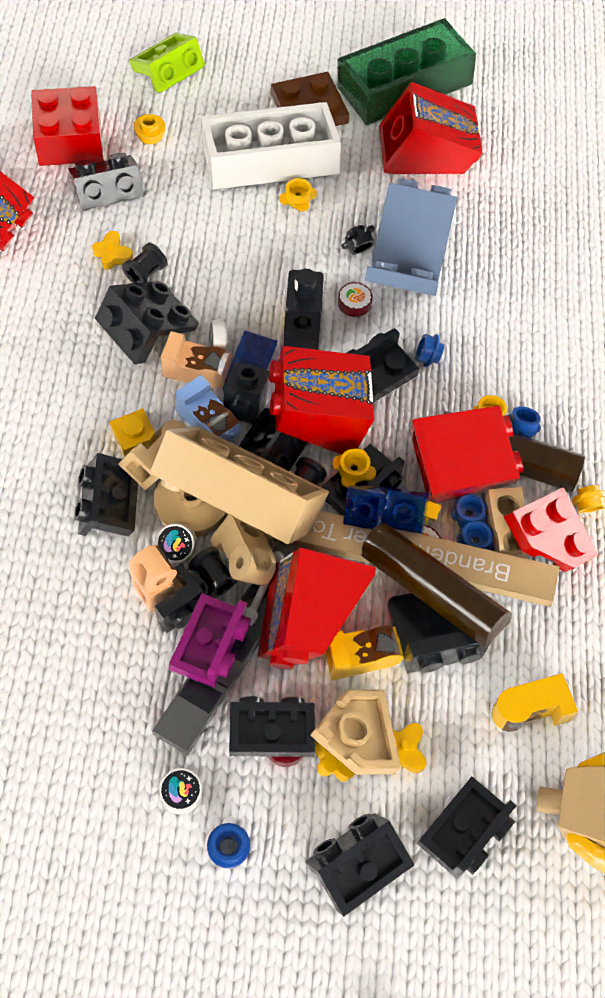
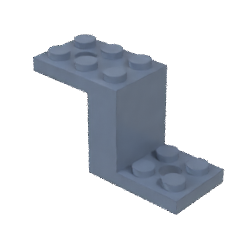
M398 178L397 184L389 183L372 264L367 266L364 281L436 296L457 197L451 196L452 189L432 185L431 190L427 191L418 189V182Z

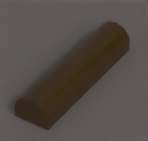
M516 433L509 437L512 451L518 450L521 456L523 472L519 473V475L573 492L584 465L585 455Z
M380 523L366 537L362 546L361 556L483 647H486L511 623L512 613L387 523Z

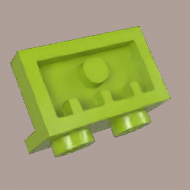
M176 32L129 59L132 71L150 77L153 88L158 93H162L205 66L197 38Z

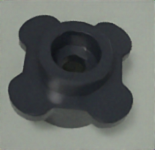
M358 225L346 232L345 242L341 244L342 249L349 248L352 255L370 249L375 244L371 234L375 231V227L371 225L365 228L364 225Z

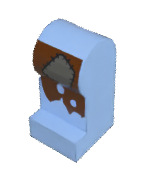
M202 375L175 391L176 411L191 426H199L229 442L242 433L237 418L229 409L224 407V404L211 391L210 383Z

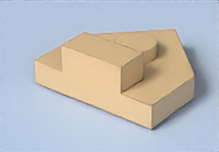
M346 690L310 735L356 775L396 774L401 769L384 690Z

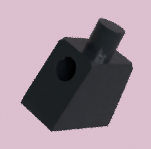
M307 268L289 271L283 346L318 350L324 274L322 272H315ZM297 317H308V326H298L296 324Z

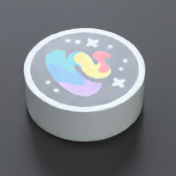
M211 320L209 326V347H219L227 351L228 335L226 322L224 320Z
M175 522L165 526L158 533L156 545L160 547L169 562L177 563L186 560L193 554L196 549L197 539L194 531L188 525Z
M178 768L168 772L161 780L159 786L161 802L168 811L174 814H187L193 811L202 799V784L199 777L193 771L185 768Z

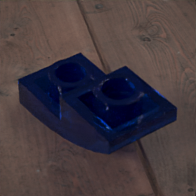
M245 330L235 352L225 383L236 362L268 370L278 341Z
M349 485L347 487L343 524L373 530L380 523H387L396 530L422 534L425 528L429 493L387 487Z

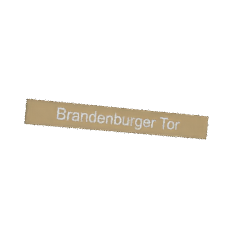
M320 511L311 533L292 542V544L370 563L361 556L362 546L368 534L379 524ZM394 528L479 590L551 607L553 604L559 566ZM265 533L267 539L279 541L278 539Z

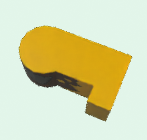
M389 625L376 627L368 631L361 630L345 634L341 630L325 652L331 681L392 667L404 660L396 627Z
M561 673L504 690L493 705L491 713L496 726L501 730L513 732L521 729L526 722L551 716L554 726L570 722L577 714L578 709L564 674Z

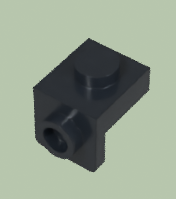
M241 362L235 363L224 386L223 404L224 407L234 414L238 421L253 425L261 414L263 391L269 380V371Z
M181 563L174 567L177 572V579L184 587L154 606L157 622L166 633L175 627L180 629L188 624L201 593L204 594L206 586L200 576L194 570L189 573Z

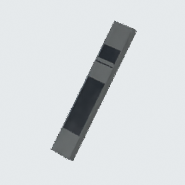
M279 540L272 552L281 551L286 557L299 549V547ZM250 583L240 598L241 601L247 603V608L251 606L260 585ZM269 587L257 610V622L249 625L243 641L235 640L231 653L235 654V659L227 678L220 676L215 688L187 678L152 730L154 736L187 756L190 754L260 644Z

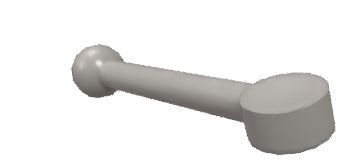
M281 551L273 552L276 563L285 558ZM270 582L266 585H260L251 606L247 608L246 616L251 618L250 625L258 620L257 610Z

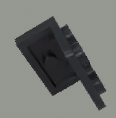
M160 281L109 286L95 316L96 321L135 365L146 362L158 336L169 335L171 331L176 333L195 331L199 325L191 311L175 297L165 283Z
M412 593L394 596L388 601V612L392 625L397 630L407 674L418 671L423 673L432 672L445 665L458 662L460 664L473 663L484 656L490 645L489 643L486 647H483Z

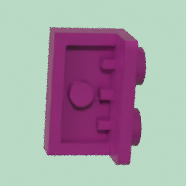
M201 593L170 660L169 670L215 688L220 676L227 678L235 659V654L231 653L232 647L236 639L243 641L251 622V618L246 616L247 603L239 600L237 606Z

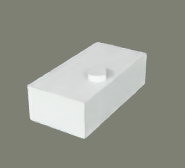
M327 102L201 116L203 151L213 189L339 174L341 140Z

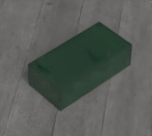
M446 18L337 58L338 89L367 126L384 119L411 82L445 95L473 84L476 53Z

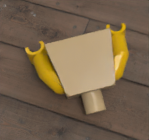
M605 752L580 762L577 767L567 768L563 790L540 787L537 795V812L559 815L558 828L563 838L566 839L568 847L590 866L605 874Z

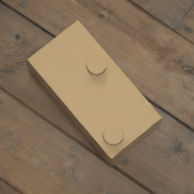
M199 426L167 430L150 470V474L161 479L160 484L165 488L175 492L185 491L286 544H290L311 533L329 491Z

